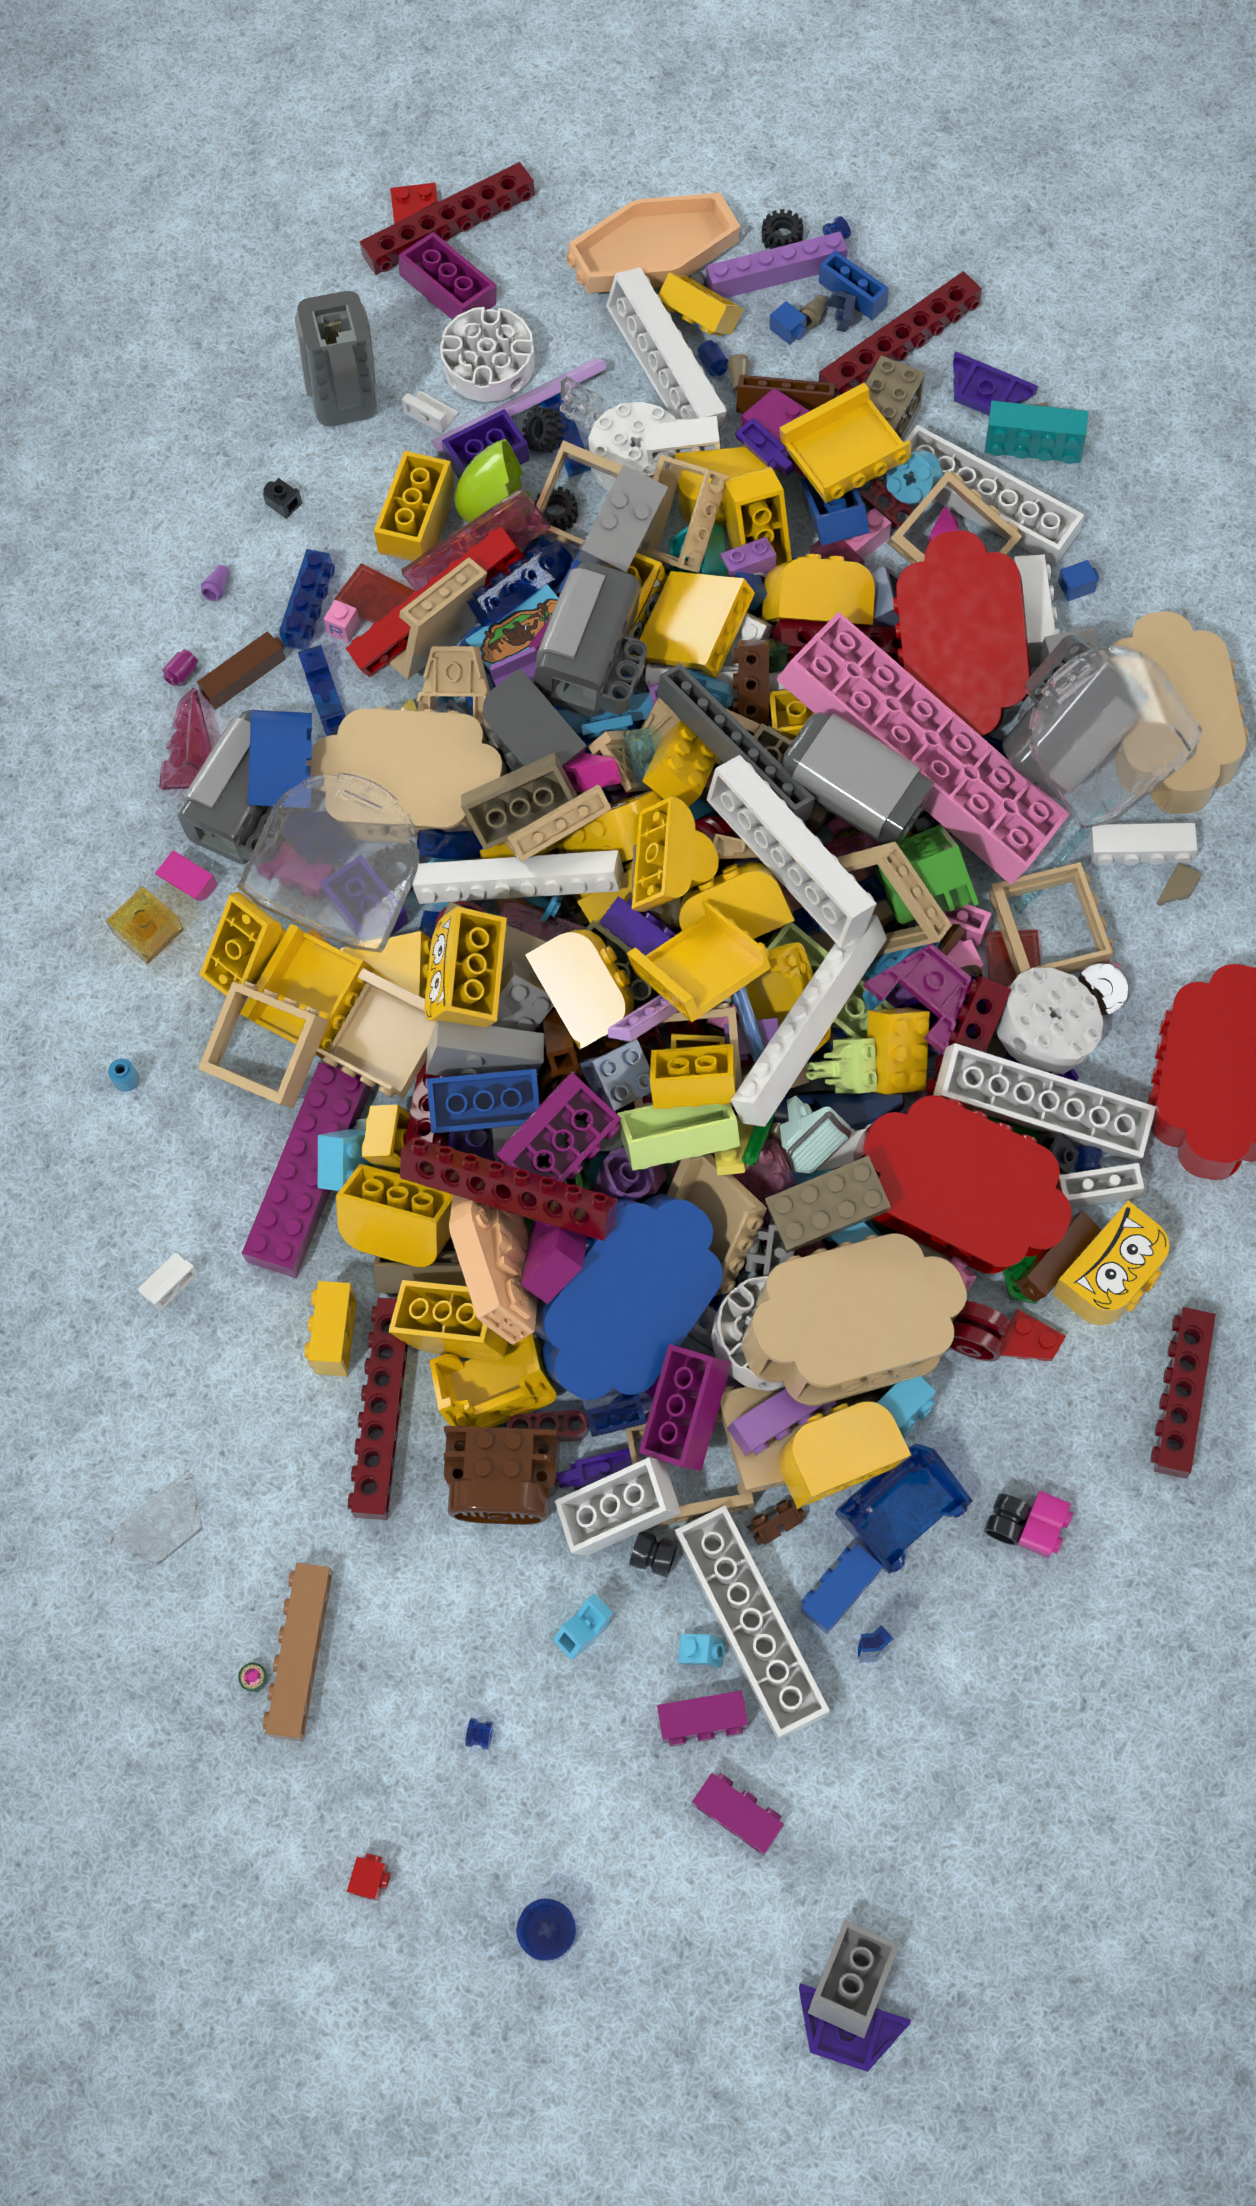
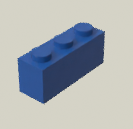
M836 250L820 264L819 283L831 292L845 291L850 295L856 296L854 308L870 320H873L887 307L889 288Z
M857 1543L852 1549L847 1547L837 1559L840 1563L834 1570L829 1568L819 1580L822 1584L816 1592L811 1589L801 1600V1603L804 1605L801 1613L826 1634L832 1630L882 1570L883 1565Z

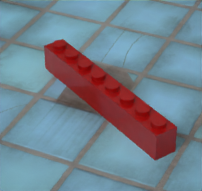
M502 526L490 531L485 539L471 546L462 557L452 561L443 572L432 577L424 587L413 592L406 601L394 607L382 620L372 624L370 629L363 635L352 640L351 644L346 647V650L364 674L370 678L406 650L410 626L399 617L400 611L468 557L487 572L484 588L525 557Z

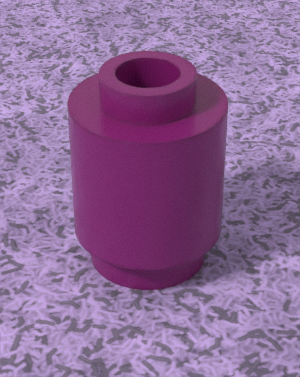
M186 649L177 652L162 669L164 673L163 678L172 686H182L196 670L197 658Z

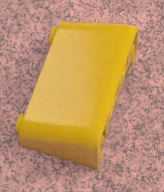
M799 942L769 949V956L767 958L771 968L745 986L756 1020L777 1018L778 1027H780L814 976L805 948ZM830 1027L813 1054L830 1039Z
M536 1332L513 1345L507 1344L502 1361L470 1359L462 1362L457 1355L445 1353L429 1360L438 1411L449 1426L495 1427L509 1421L514 1415L530 1413L554 1402L557 1396L553 1380L550 1379L545 1371L541 1358L542 1348Z

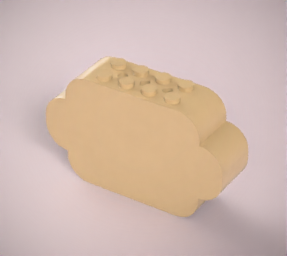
M1174 612L1150 613L1144 615L1136 622L1132 637L1118 640L1110 647L1107 653V657L1131 675L1149 696V699L1138 710L1141 715L1112 747L1116 775L1120 784L1127 791L1138 795L1151 794L1154 803L1167 813H1195L1202 810L1209 803L1214 788L1228 784L1235 777L1246 749L1248 728L1243 726L1242 722L1244 709L1242 703L1238 702L1239 684L1233 678L1235 665L1233 659L1229 658L1225 642L1215 633L1205 630L1193 631L1189 621Z
M385 707L355 710L342 720L337 735L324 737L313 746L312 759L308 760L307 766H311V785L323 797L327 812L350 838L359 841L445 847L450 843L455 847H463L477 839L461 808V795L510 773L498 751L487 744L489 740L482 726L474 717L461 714L458 711L440 713L431 709H425L423 712L413 711L408 708L390 710Z
M888 1234L880 1237L871 1235L858 1243L845 1242L838 1245L835 1249L828 1251L825 1248L819 1249L811 1253V1255L802 1258L800 1255L793 1256L784 1263L777 1265L770 1272L757 1298L756 1311L743 1335L742 1350L749 1368L757 1377L772 1383L783 1382L790 1396L799 1403L808 1406L823 1405L930 1373L937 1366L943 1353L952 1344L954 1338L952 1322L966 1303V1288L960 1273L953 1264L940 1257H924L918 1244L911 1238L901 1234Z

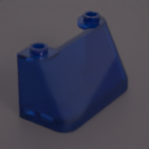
M914 1444L908 1447L911 1453L909 1458L895 1469L870 1479L838 1507L835 1515L845 1528L874 1559L883 1565L882 1569L888 1574L897 1572L905 1565L904 1560L907 1555L904 1550L943 1516L960 1517L967 1511V1506L973 1502L936 1450L921 1444Z

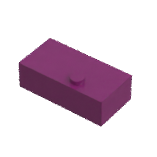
M434 232L399 254V275L452 320L457 315L472 308L485 307V310H488L496 305L497 285Z
M773 388L741 416L742 426L751 418H754L781 442L780 427L810 411ZM790 456L788 459L793 463L792 467L794 471L808 480V478L805 476V474L802 472V470Z
M536 1220L530 1229L521 1285L548 1304L583 1268L587 1236Z
M669 1344L638 1453L683 1468L702 1471L731 1367V1361Z

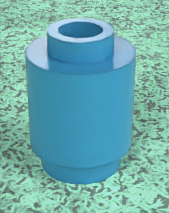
M121 1058L110 1064L108 1075L118 1090L128 1092L136 1088L139 1083V1075L129 1060Z

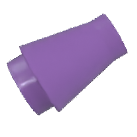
M218 565L201 584V594L210 601H218V599L222 598L230 570L224 565Z

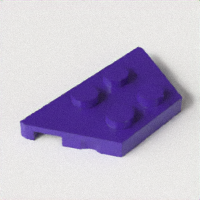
M956 351L954 353L953 392L954 401L989 416L991 401L1021 404L1036 395L1038 391V386Z
M801 1983L799 1985L809 2052L868 2072L910 2025V2019L876 2008L865 2037H859L808 2014L816 1988Z

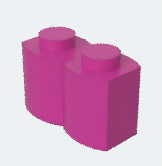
M1039 1490L1017 1545L1046 1558H1049L1052 1552L1057 1554L1063 1538L1059 1537L1062 1526L1068 1528L1073 1516V1512L1069 1511L1071 1503Z

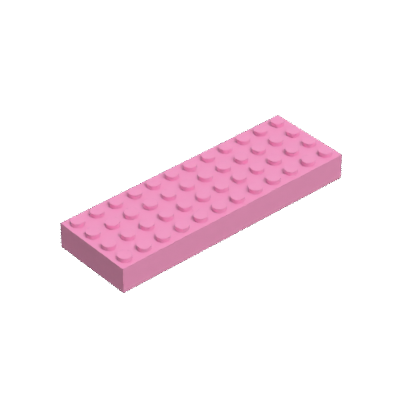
M840 612L805 645L776 679L814 713L821 712L830 717L836 714L922 768L921 773L935 781L931 797L924 810L1010 885L1028 869L1069 816V813L1015 771L1008 759Z

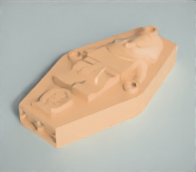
M721 193L638 199L630 202L569 242L566 260L569 267L573 268L576 272L579 285H583L587 293L610 292L615 273L639 267L645 276L649 278L652 288L663 286L668 273L690 276L739 242L741 226Z
M453 1195L449 1221L450 1234L477 1319L513 1345L535 1332L538 1300L536 1295L521 1285L529 1241V1234L523 1216Z

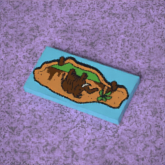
M546 584L465 639L468 646L479 647L483 665L490 672L491 665L529 649V643L552 615L558 597Z

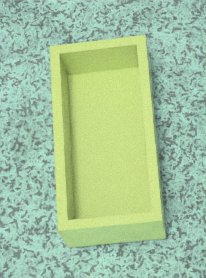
M730 1103L725 1105H701L699 1107H674L672 1109H654L653 1105L617 1113L622 1118L619 1121L621 1140L632 1170L647 1169L655 1165L673 1163L677 1160L691 1157H700L704 1154L726 1151L740 1146L737 1119Z

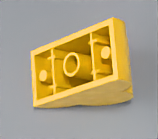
M670 796L639 811L632 909L635 911L645 912L679 898L690 888L711 880L717 872L719 860L714 844L705 834L695 830V821L690 809L682 800L674 796Z
M234 892L230 894L199 975L225 996H227L232 982L243 985L245 980L256 985L286 930L281 927V924L242 893Z

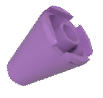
M625 1148L613 1150L605 1158L591 1191L604 1193L617 1199H630L634 1201L642 1198L649 1192L651 1184L654 1182L652 1166L647 1169L632 1170Z

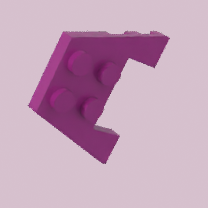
M931 943L898 964L869 979L863 987L878 1000L882 1001L897 983L903 986L939 1018L924 1039L942 1054L949 1045L948 1041L951 1033L954 1031L959 1009L963 1005L971 977Z

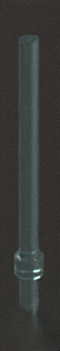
M1104 799L1044 871L1063 865L1090 833L1091 826L1097 825L1113 806L1110 800ZM1042 889L1032 890L1024 894L1014 905V909L1022 913L1032 900H1036L1040 896Z

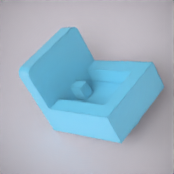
M681 1634L678 1663L683 1665H709L715 1668L722 1667V1660L725 1656L723 1639L710 1634Z

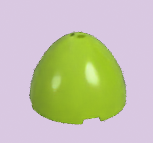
M506 439L489 445L474 457L458 481L454 502L459 515L474 528L489 533L502 526L511 537L527 536L534 533L532 531L533 528L529 524L534 508L529 491H524L520 480L523 471L519 461Z

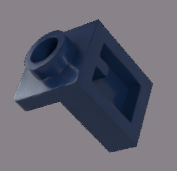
M833 291L827 300V306L836 308V330L846 332L853 320L856 296L850 295L845 291Z

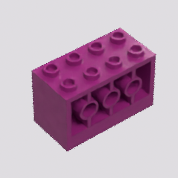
M571 1073L494 1155L504 1165L525 1169L531 1173L551 1177L563 1182L567 1177L573 1179L583 1167L580 1163L585 1157L591 1159L602 1148L598 1143L604 1137L610 1139L621 1126L618 1122L622 1118L574 1073ZM576 1114L579 1116L583 1114L586 1117L584 1119L585 1126L575 1125L576 1119L574 1117ZM557 1134L560 1136L566 1135V1146L561 1145L558 1147L556 1145L557 1139L555 1137ZM546 1154L548 1156V1166L538 1167L537 1156H544Z

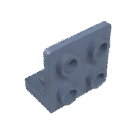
M638 1040L630 1041L600 1057L587 1059L579 1063L590 1089L613 1111L651 1093L650 1067Z

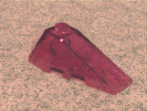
M192 688L178 702L172 724L176 731L166 746V749L171 750L168 762L166 760L162 761L160 769L159 788L162 790L188 789L212 751L198 691L195 688Z

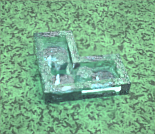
M649 728L628 730L623 733L637 783L643 782L642 780L655 754Z

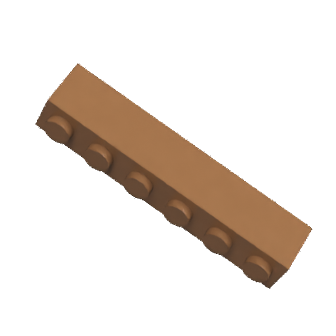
M296 1563L295 1570L290 1571L288 1586L292 1587L290 1598L285 1599L283 1614L287 1615L285 1626L280 1627L278 1643H282L280 1655H275L273 1671L276 1672L275 1683H270L268 1690V1700H271L269 1712H265L263 1718V1729H266L265 1734L269 1737L304 1741L333 1571L330 1567Z

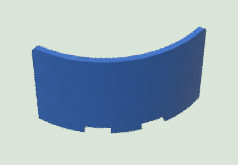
M266 710L250 711L248 803L250 805L310 808L311 766H306V760L312 759V713Z

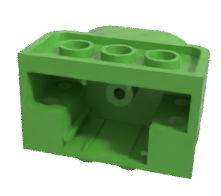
M941 824L909 836L903 843H900L899 848L943 913L947 910L949 912L954 911L955 908L963 907L970 901L974 906L979 904L959 846ZM874 865L887 902L897 921L905 924L915 920L879 865Z

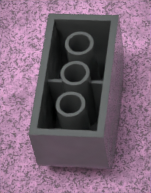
M521 668L517 669L493 688L484 700L481 724L489 740L487 744L494 747L505 759L504 763L510 772L554 752L562 767L585 753L587 745Z

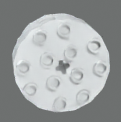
M485 307L472 308L457 315L445 327L440 344L444 377L451 388L465 398L481 402L504 400L518 393L530 381L535 368L532 332L525 321L510 310L498 308V310H485Z
M645 402L621 403L607 410L594 423L589 435V451L620 465L624 464L653 478L657 463L649 464L644 425H650L655 422H673L676 419L660 406ZM666 462L665 469L669 470L670 462ZM591 468L598 483L610 491L616 478Z
M1032 968L1019 974L1013 983L1008 986L1012 990L997 1023L996 1031L999 1040L1008 1053L1021 1064L1038 1070L1052 1072V1074H1064L1078 1067L1085 1057L1092 1053L1101 1040L1103 1019L1097 999L1086 986L1079 982L1076 976L1054 968Z
M768 1276L749 1278L730 1291L714 1317L711 1340L715 1356L731 1361L728 1375L746 1387L768 1392L785 1389V1385L783 1382L772 1383L757 1377L749 1368L742 1350L743 1335L756 1311L757 1298Z

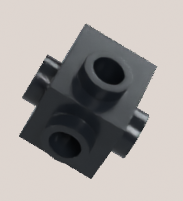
M1042 1132L1037 1140V1144L1052 1152L1057 1159L1060 1174H1068L1079 1151L1066 1136Z

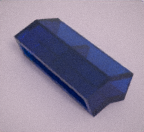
M882 1625L873 1633L860 1634L857 1644L859 1663L877 1662L890 1650L894 1638Z

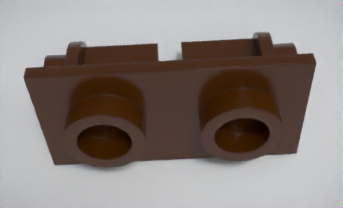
M786 1498L775 1505V1510L768 1514L766 1512L760 1513L751 1519L752 1523L746 1527L752 1533H757L753 1538L758 1546L762 1543L766 1545L781 1536L777 1525L781 1524L785 1532L803 1523L802 1519L806 1518V1515L802 1508L796 1509L797 1507L793 1499Z

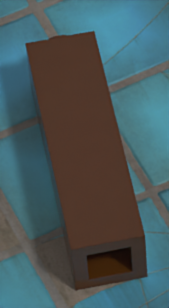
M268 631L198 680L197 684L200 693L215 710L286 660L283 642L277 636L274 638Z
M553 1006L543 1019L547 1056L553 1075L557 1076L579 1070L580 1065L577 1045L555 1006Z
M1084 1211L1071 1216L1070 1224L1063 1239L1057 1245L1037 1255L1016 1280L1015 1284L1026 1298L1035 1302L1046 1297L1058 1283L1059 1278L1102 1230Z

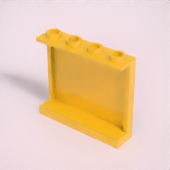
M865 383L780 427L781 443L786 447L787 452L825 503L841 498L845 493L863 486L867 481L877 476H882L886 471L897 465L904 464L911 458V442L909 440L903 442L870 400L869 388Z
M671 571L640 637V641L644 642L647 647L644 670H646V663L673 666L681 664L683 667L702 669L707 676L717 679L755 594L744 578Z
M706 901L702 902L706 913L705 916L646 956L636 947L627 953L634 972L691 1022L771 968L767 958L769 952L764 944L755 942L748 931L739 929L733 919H727L718 907L715 906L713 908Z
M290 924L256 984L259 986L257 991L263 993L264 989L279 994L278 1000L284 1002L285 997L299 1002L298 1008L305 1010L306 1006L319 1010L318 1016L329 1020L318 1046L327 1052L366 984L358 978L363 968L370 972L374 968L364 960H359L305 933L299 927ZM251 997L247 999L239 1013L253 1023L297 1045L306 1022L305 1019ZM316 1051L315 1055L323 1059L324 1055Z
M422 931L340 948L341 951L359 960L362 959L374 968L372 973L425 999L432 939Z

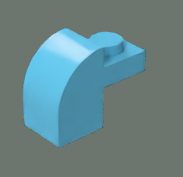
M594 1593L586 1599L578 1613L561 1626L553 1641L573 1660L606 1630L610 1624L609 1620L614 1613Z

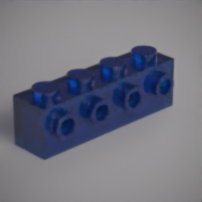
M540 545L533 547L527 552L528 557L524 560L521 558L517 559L509 565L510 570L505 574L503 572L496 574L490 579L492 582L487 587L483 585L472 592L473 597L466 602L482 627L495 624L541 590L543 586L549 584L566 571L550 545L542 548Z
M306 549L279 629L281 641L285 647L307 651L309 642L314 637L315 624L321 616V606L323 600L327 597L330 579L333 578L335 573V564L332 563L330 553Z

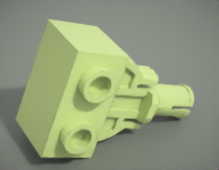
M875 1038L833 1040L832 1052L824 1054V1058H832V1060L807 1063L805 1070L814 1069V1071L805 1072L806 1077L810 1080L833 1077L832 1079H825V1083L835 1085V1093L859 1094L877 1091Z

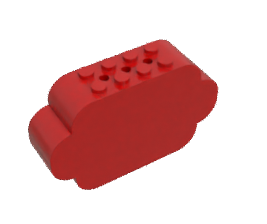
M964 530L945 532L937 535L928 544L924 561L909 565L898 578L896 586L897 597L893 598L894 613L899 615L900 623H895L897 639L899 638L902 641V648L898 649L899 664L904 665V669L984 738L993 734L1000 727L1004 717V710L1018 707L1029 696L1025 689L1026 682L1031 676L1022 577L1016 563L1009 556L999 552L988 553L983 542L975 534Z
M1229 964L1219 968L1212 975L1209 983L1193 982L1183 986L1177 992L1170 1010H1165L1164 1018L1161 1020L1159 1028L1160 1043L1157 1044L1155 1052L1156 1067L1153 1068L1151 1076L1153 1087L1147 1100V1104L1156 1106L1151 1125L1154 1136L1165 1145L1178 1148V1159L1187 1172L1196 1177L1210 1180L1229 1178L1238 1170L1242 1160L1256 1162V968L1240 964Z
M935 1095L920 1098L904 1113L892 1112L879 1117L863 1132L853 1156V1161L869 1155L891 1206L890 1211L873 1218L876 1222L949 1258H953V1256L958 1257L966 1262L968 1267L983 1274L1000 1273L1020 1262L1024 1257L1037 1256L1052 1248L1063 1239L1071 1221V1206L1067 1197L1055 1188L1060 1174L1057 1159L1047 1148L1037 1144L1035 1138L1025 1134L1021 1136L1013 1132L1012 1127L1001 1122L996 1124L988 1120L986 1114L976 1110L972 1112L964 1108L963 1103L952 1098L947 1100Z

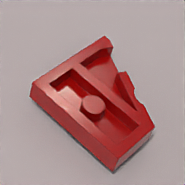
M435 182L390 188L394 224L438 202Z
M1017 1309L1010 1321L1006 1337L1000 1339L1003 1346L999 1358L1000 1356L1026 1360L1033 1358L1040 1361H1052L1066 1336Z

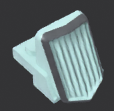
M794 1096L787 1100L789 1121L780 1125L782 1147L787 1152L791 1171L810 1175L849 1139L851 1127L832 1108L823 1107L812 1112L808 1104H804L797 1096Z

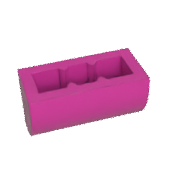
M174 850L155 872V875L197 901H202L209 897L218 886L213 874Z

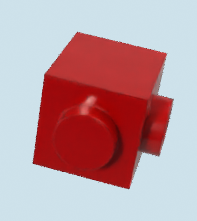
M369 1853L365 1854V1858L356 1857L347 1889L348 1893L379 1901L381 1890L387 1889L391 1872H387L388 1866L381 1863L382 1857Z

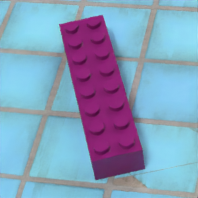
M321 1062L318 1063L243 1248L242 1255L247 1263L297 1278L331 1193V1190L318 1188V1135L353 1129L356 1126V1120L360 1119L372 1087L360 1081V1075L357 1074L353 1078L341 1071L340 1068H335Z

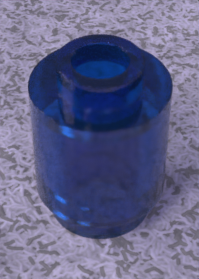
M712 340L703 342L698 348V358L710 376L723 375L727 371L729 360L717 343H714Z

